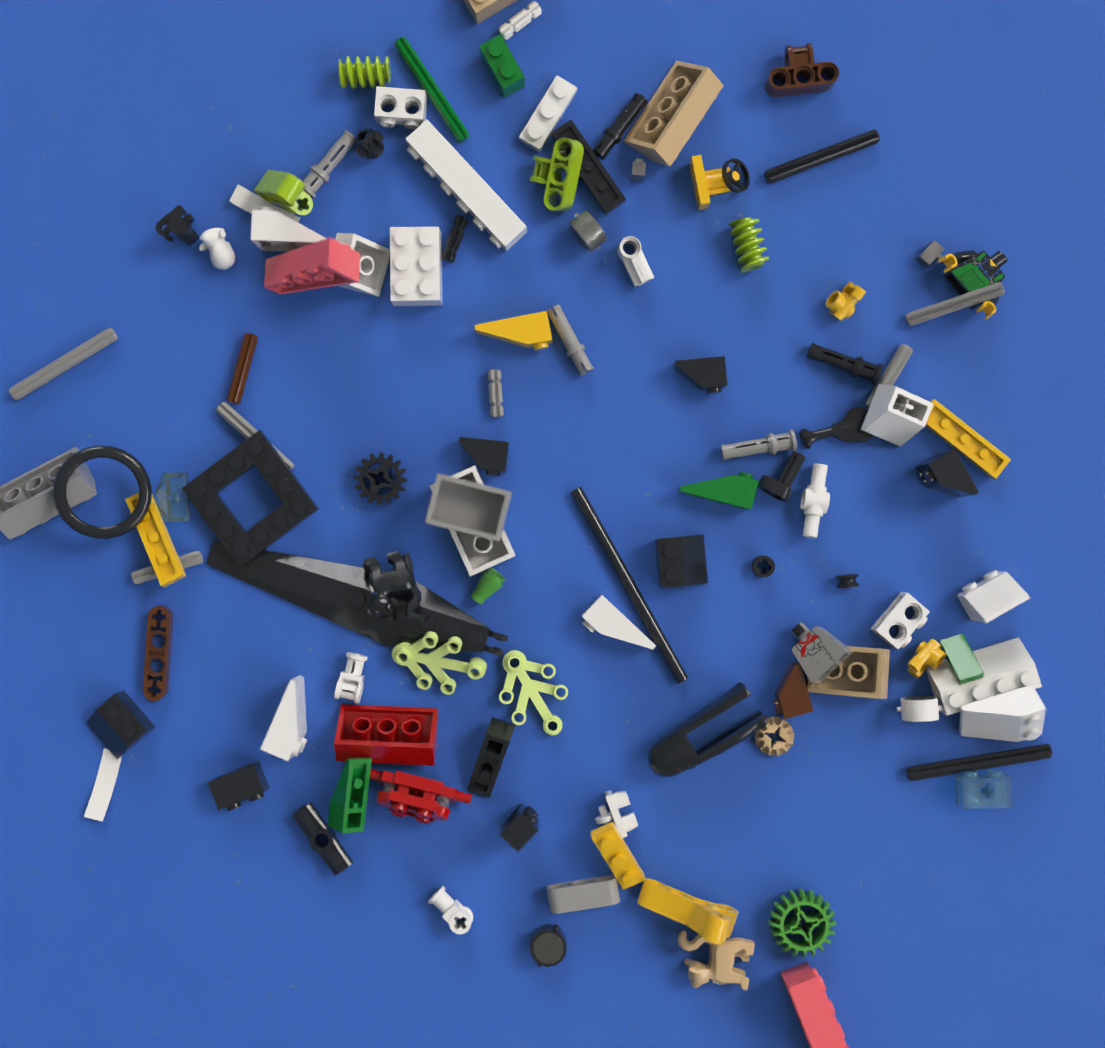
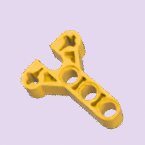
M645 878L637 900L639 905L682 923L700 934L703 939L719 945L723 944L725 939L731 936L739 913L738 910L728 905L696 898L649 878Z

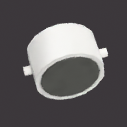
M933 696L901 698V707H897V712L902 713V720L911 722L939 720L938 711H943V706H938V698Z

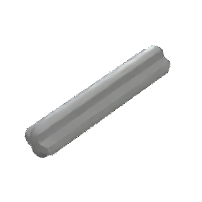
M904 344L900 345L866 401L868 407L871 405L878 384L894 385L913 353L911 347Z
M200 551L179 556L183 569L203 563ZM153 566L131 573L134 584H141L157 578Z

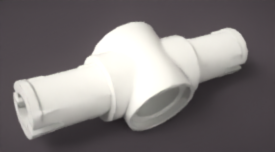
M813 464L811 483L802 493L800 508L804 510L803 514L806 515L803 537L817 538L820 517H823V513H827L829 507L830 493L826 492L827 487H825L828 466L824 464Z

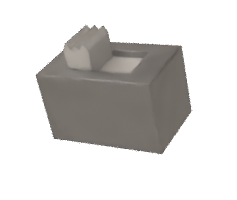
M636 158V162L633 161L631 181L644 182L646 162H643V159Z
M934 240L917 257V260L927 268L935 259L938 261L943 257L941 252L944 248Z

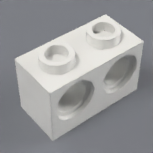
M376 86L374 117L381 126L394 127L395 125H404L408 129H417L426 120L427 95L425 90ZM388 104L395 106L391 112L383 111V108ZM411 106L419 108L415 114H408L407 110Z
M900 592L870 629L892 648H904L911 641L912 636L910 635L916 628L920 629L928 620L926 616L930 611L909 593ZM912 606L914 615L912 618L907 619L905 610L907 607ZM897 625L899 633L896 637L892 638L889 635V629L891 626Z

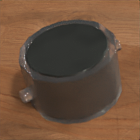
M586 210L581 214H575L576 218L569 223L574 236L588 252L592 253L595 249L600 250V245L607 241V236L599 223Z

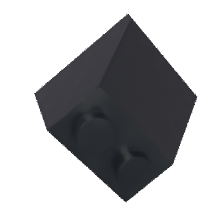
M955 449L941 452L916 466L918 480L929 489L958 497L972 496L979 493Z
M704 535L655 539L660 588L708 583Z
M125 691L112 695L95 710L86 722L117 760L155 728L154 724Z

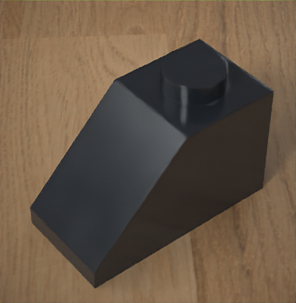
M725 356L677 360L674 363V369L699 390H707V394L721 393V389L727 386Z
M459 437L460 444L482 470H486V475L501 476V472H506L509 442Z

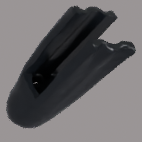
M739 682L731 691L659 738L651 746L648 753V762L652 771L661 777L676 776L724 753L751 737L752 734L763 729L768 720L758 710L697 750H694L686 737V734L749 697L751 695L749 689Z

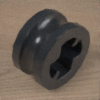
M758 556L752 562V571L756 576L768 577L775 570L774 561L768 556ZM762 559L766 560V564L769 565V570H764V574L760 573V568H757L758 562L762 563Z
M858 574L836 576V579L839 580L837 588L859 586V583L856 581Z

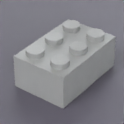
M437 473L425 523L501 541L512 492Z

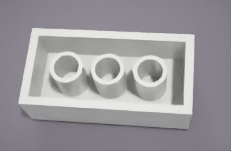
M475 465L450 476L484 485ZM435 483L430 485L432 493ZM449 529L470 576L516 556L504 529L501 541Z

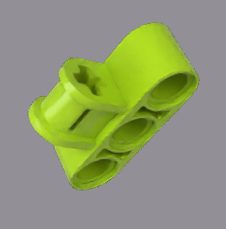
M561 138L554 145L551 159L534 156L533 158L535 165L533 176H530L529 180L546 184L544 204L549 210L567 211L574 203L584 154L583 145L577 140ZM570 145L571 153L567 156L566 149ZM563 170L566 171V177L564 180H562L561 178ZM560 194L561 202L559 205H557L556 199L557 196Z
M267 170L254 189L266 201L278 204L292 214L305 216L313 208L312 198L303 191L306 187L305 184L288 172Z

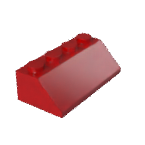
M341 704L334 740L336 762H346L350 758H371V763L435 766L438 708Z

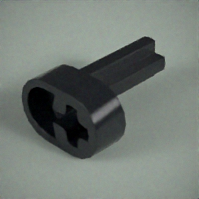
M793 451L778 481L769 476L762 475L757 488L782 502H787L793 491L790 487L806 457L801 453Z

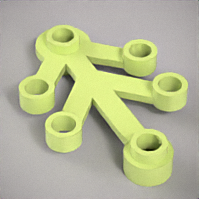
M432 631L426 632L423 638L412 644L408 642L399 643L392 650L393 660L397 664L407 666L417 678L416 683L420 689H429L433 678L430 674L425 673L418 663L425 664L441 683L440 689L442 693L446 695L454 693L456 682L449 678L442 668L467 673L474 680L482 678L487 669L486 662L479 657L471 658L468 663L443 658V656L449 653L456 654L461 650L462 640L455 636L449 638L447 643L428 654L420 653L419 651L425 647L431 649L436 646L438 635ZM427 638L433 639L434 642H429ZM451 643L457 644L458 647H453ZM421 680H427L428 683H423ZM448 684L452 688H447L445 685Z
M518 650L509 651L503 658V667L507 671L504 688L499 694V700L503 704H509L513 701L514 694L512 689L517 676L522 683L516 710L512 714L513 723L516 725L525 723V711L530 697L544 720V731L549 735H557L562 730V721L557 715L551 714L539 692L551 694L557 699L563 700L568 696L567 687L563 684L556 686L530 679L526 671L541 673L544 678L550 679L556 673L555 667L550 663L543 665L527 661L525 655ZM513 658L518 659L519 666L512 667L510 660ZM545 667H551L553 673L545 675L543 670ZM564 688L566 693L564 696H558L556 690ZM509 692L511 699L508 701L503 700L502 694ZM517 713H521L524 716V719L520 722L514 718ZM549 722H556L557 728L550 730L548 728Z

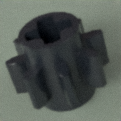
M372 128L361 130L355 137V144L358 146L355 151L367 160L378 158L384 151L383 135L378 130L374 131Z

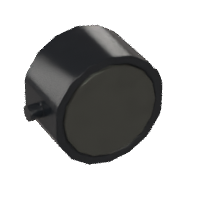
M558 924L541 925L531 936V956L540 967L556 966L562 962L567 951V941L564 932L559 928Z

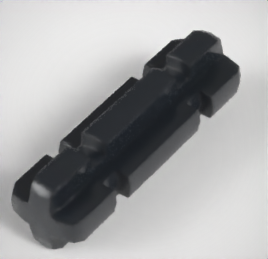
M462 215L455 216L453 221L454 227H451L445 244L447 248L443 250L442 259L446 262L453 263L455 261L456 251H458L464 235L463 229H466L468 219Z

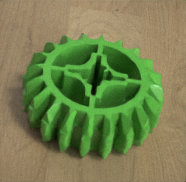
M799 889L796 896L794 891L790 890V898L787 899L785 895H781L783 903H774L778 911H770V915L775 918L769 920V925L773 927L770 933L776 937V944L782 945L784 952L790 950L792 956H796L800 951L801 956L805 958L807 951H810L811 955L815 956L816 952L814 949L817 947L820 951H824L823 942L831 944V940L827 936L835 935V931L830 928L836 925V921L832 919L835 913L832 909H829V902L823 901L822 895L818 894L814 897V892L809 890L805 896L804 890ZM801 905L812 906L819 910V912H803ZM793 909V916L786 920L784 924L785 917ZM800 915L806 921L804 925L805 931L799 925ZM821 922L818 931L812 936V930ZM799 933L803 936L804 940H795L786 934Z

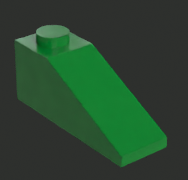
M739 472V475L680 486L678 492L751 510L759 481L753 480L752 474Z
M371 758L347 759L330 800L328 826L342 834L364 832Z

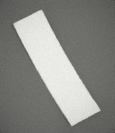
M239 184L229 202L251 214L252 210H260V207H272L275 211L296 222L300 220V217L266 201Z
M104 748L95 785L84 817L102 822L112 796L121 763V758L117 760L109 749Z

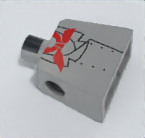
M801 622L791 631L799 640L792 648V652L812 683H820L853 653L850 648L823 627L816 626L810 631Z

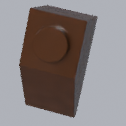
M798 662L790 664L775 691L774 709L776 714H781V717L784 719L813 712L802 668Z

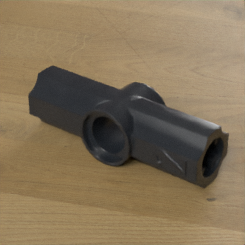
M312 802L293 814V817L309 838L311 847L319 852L335 876L353 863L351 857L336 838L334 829L326 824ZM318 834H325L329 839V843L323 844L319 842Z

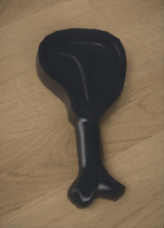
M855 407L845 414L842 421L828 428L816 431L802 429L799 436L804 439V447L810 449L813 442L828 437H835L848 443L867 441L872 437V434L861 430L868 411L862 407Z

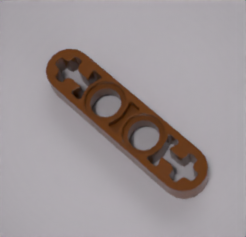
M163 605L153 607L149 611L147 619L143 694L150 701H158L164 698L168 693L173 613L170 608ZM160 610H162L161 613L163 615H166V619L161 620L160 628L166 627V631H154V627H159V619L155 618V614L160 613ZM156 634H161L165 638V644L161 648H157L153 644V637ZM155 658L163 662V669L160 672H155L151 668V663ZM162 675V679L157 680V688H161V692L155 696V693L150 691V687L155 686L156 678L150 679V676L157 677Z

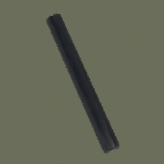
M875 129L767 169L764 173L765 179L769 184L877 144L880 141V136Z

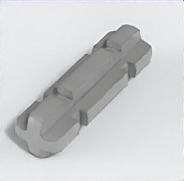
M493 369L488 371V380L490 381V384H488L489 402L492 405L490 407L491 417H502L504 414L503 406H501V403H503L502 383H500V380H502L501 371Z

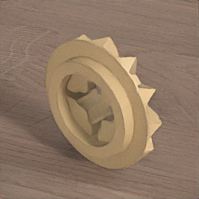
M779 717L767 718L768 723L766 726L755 733V742L758 748L763 753L771 756L787 753L793 745L795 735L791 725ZM778 730V735L784 740H776L772 744V739L765 733H775Z

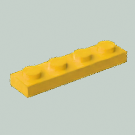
M935 399L931 400L930 402L933 403V407L925 426L992 479H996L1011 459Z
M139 492L125 499L131 514L137 506ZM152 495L149 510L142 522L136 527L160 585L167 587L186 577V574Z

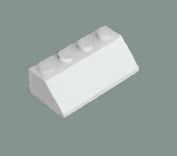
M1018 637L973 651L984 672V677L960 685L947 659H944L936 669L929 665L926 667L934 697L938 698V706H943V711L939 712L945 715L960 712L963 705L1029 685H1033L1035 689L1042 687L1036 665Z

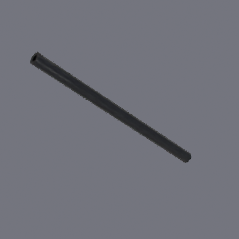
M582 487L577 488L571 492L572 496L677 683L679 684L687 680L689 677Z

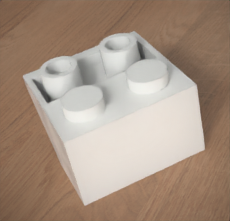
M878 384L861 430L901 447L925 427L933 403L896 386Z

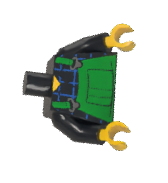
M970 250L947 254L939 259L938 263L943 262L946 265V269L943 270L945 273L943 276L956 292L962 295L1002 282L1005 275L999 268L1007 263V258L1001 251H997L989 257L985 251L977 254L975 251ZM1000 296L969 307L971 310L977 308V313L981 310L984 311L986 314L984 319L987 320L996 312V305Z

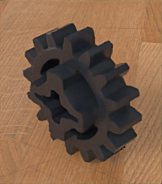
M380 452L379 458H376L374 454H370V461L362 459L364 466L356 467L360 475L354 476V479L358 480L360 484H357L355 489L363 490L360 494L361 498L369 496L368 503L372 504L377 499V505L382 506L383 500L387 504H392L391 497L399 499L400 497L397 492L399 490L405 492L406 490L401 485L408 482V479L402 477V474L407 471L406 469H399L402 462L400 460L393 462L394 456L391 454L387 459H385L383 452ZM382 463L378 469H369L374 464ZM391 468L396 472L397 482L391 477ZM384 473L383 477L387 481H389L390 484L380 483L378 486V480H376L375 477L371 476V474L381 476ZM365 477L370 480V491L365 484ZM386 488L393 489L386 495H379Z

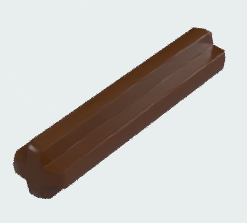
M245 333L243 336L226 398L228 402L240 404L258 340V337L254 334Z

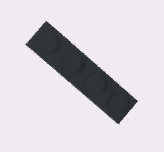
M569 120L551 133V137L555 142L561 138L577 140L583 145L584 154L579 177L605 215L626 202V198L572 120ZM570 145L566 149L567 156L571 153Z

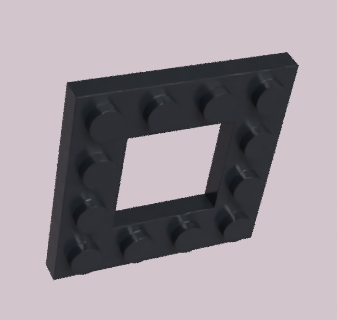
M262 430L257 431L182 488L239 567H243L319 510L318 506ZM256 466L283 505L248 531H245L218 493Z

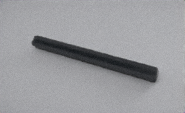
M1041 744L908 766L906 773L908 779L914 781L1048 759L1052 757L1053 752L1049 744Z

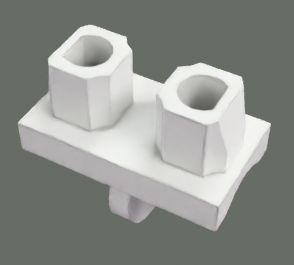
M612 790L604 792L611 812H607L605 805L599 806L600 816L595 818L596 824L604 823L606 825L614 819L622 838L627 837V832L638 827L634 812L621 816L618 810L630 805L626 790L612 793Z

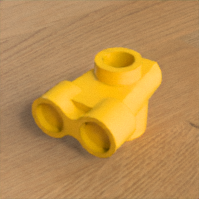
M850 281L844 287L842 293L840 291L833 292L825 304L830 309L829 313L840 321L844 318H849L854 313V305L866 294L864 289Z
M932 638L928 643L925 641L921 642L915 651L917 655H914L907 663L909 666L908 672L915 678H919L928 665L933 669L938 668L946 657V653L941 650V645Z

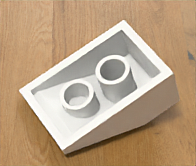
M260 207V210H252L251 241L261 251L289 252L326 239L282 213L275 211L272 207Z
M301 675L290 680L260 748L286 761H289L294 756L297 757L299 752L302 753L308 740L304 738L307 732L305 683L304 677Z
M1029 685L961 706L959 733L961 736L1013 742L1034 740L1042 735L1046 708L1033 685Z

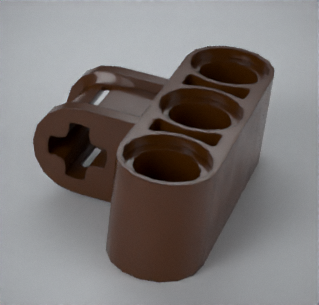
M811 43L792 48L790 45L785 46L786 67H778L770 72L765 83V90L772 97L825 92L833 87L839 76V69L832 62L814 63ZM821 73L828 74L831 80H824L821 77ZM796 77H805L807 83H800ZM772 79L781 80L783 86L774 85Z

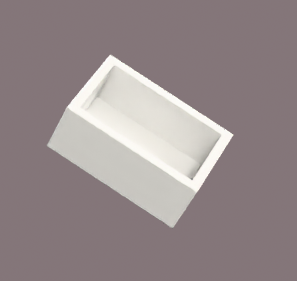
M390 227L391 302L394 306H442V237L439 227Z

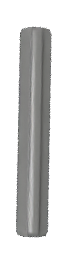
M998 282L907 313V323L909 326H913L1005 294L1003 284Z
M222 402L217 407L216 412L246 439L257 432L228 403ZM274 446L290 470H292L294 464Z

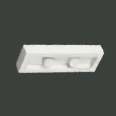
M557 75L520 134L519 140L540 152L575 96L577 87Z

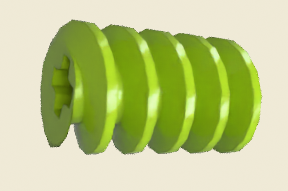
M346 56L345 63H342L341 59H339L341 87L347 88L350 82L351 87L356 88L359 82L362 88H366L368 81L371 88H376L378 82L380 87H386L387 82L390 85L391 68L389 57H385L384 63H381L379 56H376L374 63H371L369 56H366L364 63H361L359 56H356L355 63L351 62L349 56Z
M751 217L741 218L728 224L729 227H735L730 231L731 236L737 237L733 240V244L740 246L735 250L736 255H743L738 259L739 264L745 265L740 269L741 272L758 269L769 260V257L761 256L767 250L766 247H759V244L765 241L764 238L756 237L762 231L761 228H754V225L760 222L759 219H752Z

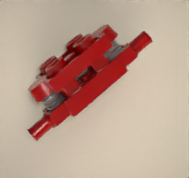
M370 770V779L379 781L381 786H384L383 791H378L377 804L388 807V811H392L391 814L396 817L406 818V815L416 817L415 820L417 822L429 824L430 821H447L450 814L448 806L449 803L453 804V801L470 805L472 794L444 786L443 782L400 771L392 773Z

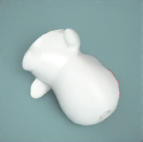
M212 228L201 234L200 240L203 243L200 245L199 250L205 251L209 249L213 266L218 269H228L235 263V253L231 244L225 241V230L223 228Z

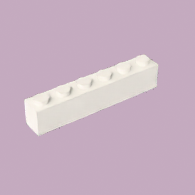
M427 119L405 139L408 145L406 149L415 160L419 158L425 164L423 168L431 178L436 176L442 182L439 185L448 196L453 194L457 198L456 204L465 214L468 211L474 217L472 220L481 231L485 229L491 235L489 239L496 248L502 247L505 251H508L527 233V226Z

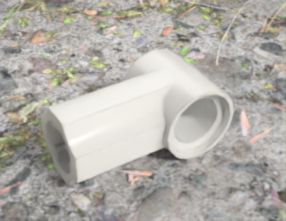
M633 236L622 239L617 248V254L623 261L634 287L654 279L641 250L640 241ZM623 245H633L635 253L632 255L626 254L623 251Z

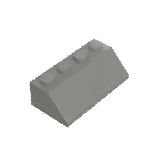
M77 447L0 486V530L9 540L18 535L25 534L28 530L39 524L46 523L49 519L59 514L53 498V484L57 472L63 463L79 451ZM86 462L77 467L69 478L66 496L70 508L83 501H88L97 495L95 480Z

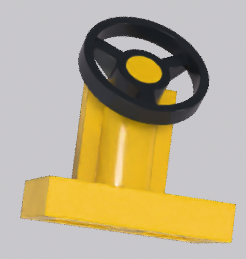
M701 155L691 156L689 165L698 210L708 209L711 203L709 196L728 192L741 193L749 187V171L739 159L733 158L726 161L722 168L704 171ZM730 162L735 163L732 170L730 169V166L728 167V164ZM739 167L742 169L744 173V186L741 182V174L739 172Z

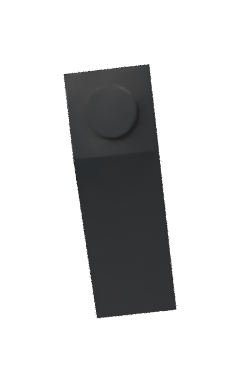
M494 717L491 718L467 790L490 798L512 737L514 724Z

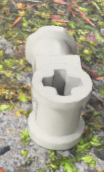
M346 652V657L348 658L346 668L340 674L334 698L350 699L359 704L365 675L361 674L364 661H367L368 656Z
M442 886L428 900V903L434 904L443 913L442 917L449 923L450 929L454 933L464 934L471 927L473 912L468 907L463 906L457 899L454 901L445 892L446 888ZM462 917H465V918H466L465 922H463V921H462L461 923H458V922H457V919H458V918H459V919H461Z

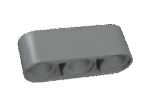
M614 875L557 883L546 888L550 913L552 914L611 906L620 902L618 883Z

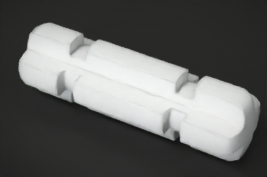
M536 1L531 2L527 9H522L510 18L508 24L506 22L499 27L501 36L505 40L513 36L514 31L517 33L530 23L532 18L538 17L542 13L539 4Z

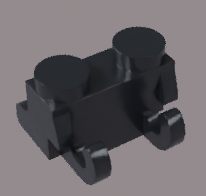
M181 205L175 207L156 224L157 233L169 242L174 241L173 237L169 236L170 231L175 233L188 246L194 244L199 239V236L191 227L194 217L189 213L187 214V211Z

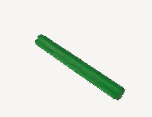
M402 36L397 39L395 47L422 88L426 91V94L457 141L461 143L468 139L469 133L406 37Z

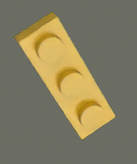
M613 822L591 831L592 840L623 890L645 881L642 869Z

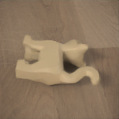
M682 930L678 934V945L683 950H697L703 943L709 945V961L707 965L690 959L684 960V963L688 966V977L692 987L698 988L707 982L719 985L737 983L741 989L748 990L749 978L745 976V971L733 967L734 957H741L742 961L749 962V955L754 953L755 943L753 940L739 937L726 938L725 942L719 945L703 939L700 934L692 941H687L686 931Z

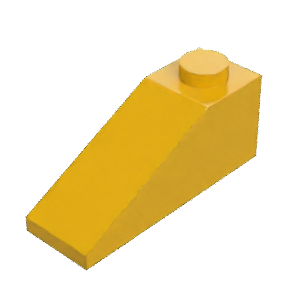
M547 311L474 325L477 334L527 348L534 347V350L546 349L548 344H552Z

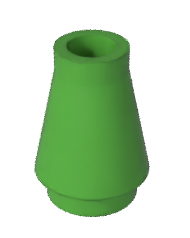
M489 568L488 571L483 572L475 590L470 596L477 603L482 604L503 587L502 583L505 581V578L495 569Z

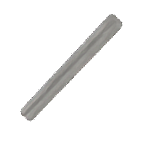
M112 328L105 329L9 389V393L14 399L20 400L118 339L116 332Z

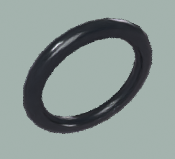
M97 445L74 453L63 463L57 472L53 484V498L62 520L71 529L91 538L110 539L132 531L142 522L150 507L152 487L144 466L133 455L116 447ZM110 458L119 461L132 471L139 487L137 506L127 519L116 525L97 527L87 524L73 513L68 504L66 491L70 476L77 467L91 459Z

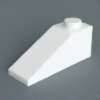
M602 594L581 615L585 619L582 624L592 633L597 630L600 634L646 648L654 649L656 647Z

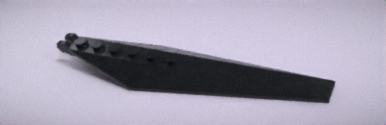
M213 541L206 563L211 567L386 646H396L402 642L412 644L423 638L426 632L432 631L438 635V642L431 649L442 646L448 642L449 638L455 636L462 640L460 651H486L502 656L504 651L501 648L486 645L488 637L490 636L502 642L508 639L507 635L492 631L491 628L417 581L416 584L421 592L422 600L415 608V612L418 614L426 613L427 618L424 621L412 622L407 618L405 608L412 598L410 594L389 598L393 604L394 621L391 622L388 617L379 618L377 615H370L368 607L373 599L369 589L370 574L365 573L363 567L264 550L243 567H239L223 544L217 541ZM427 638L429 642H434L433 639ZM451 643L453 647H458L457 644Z

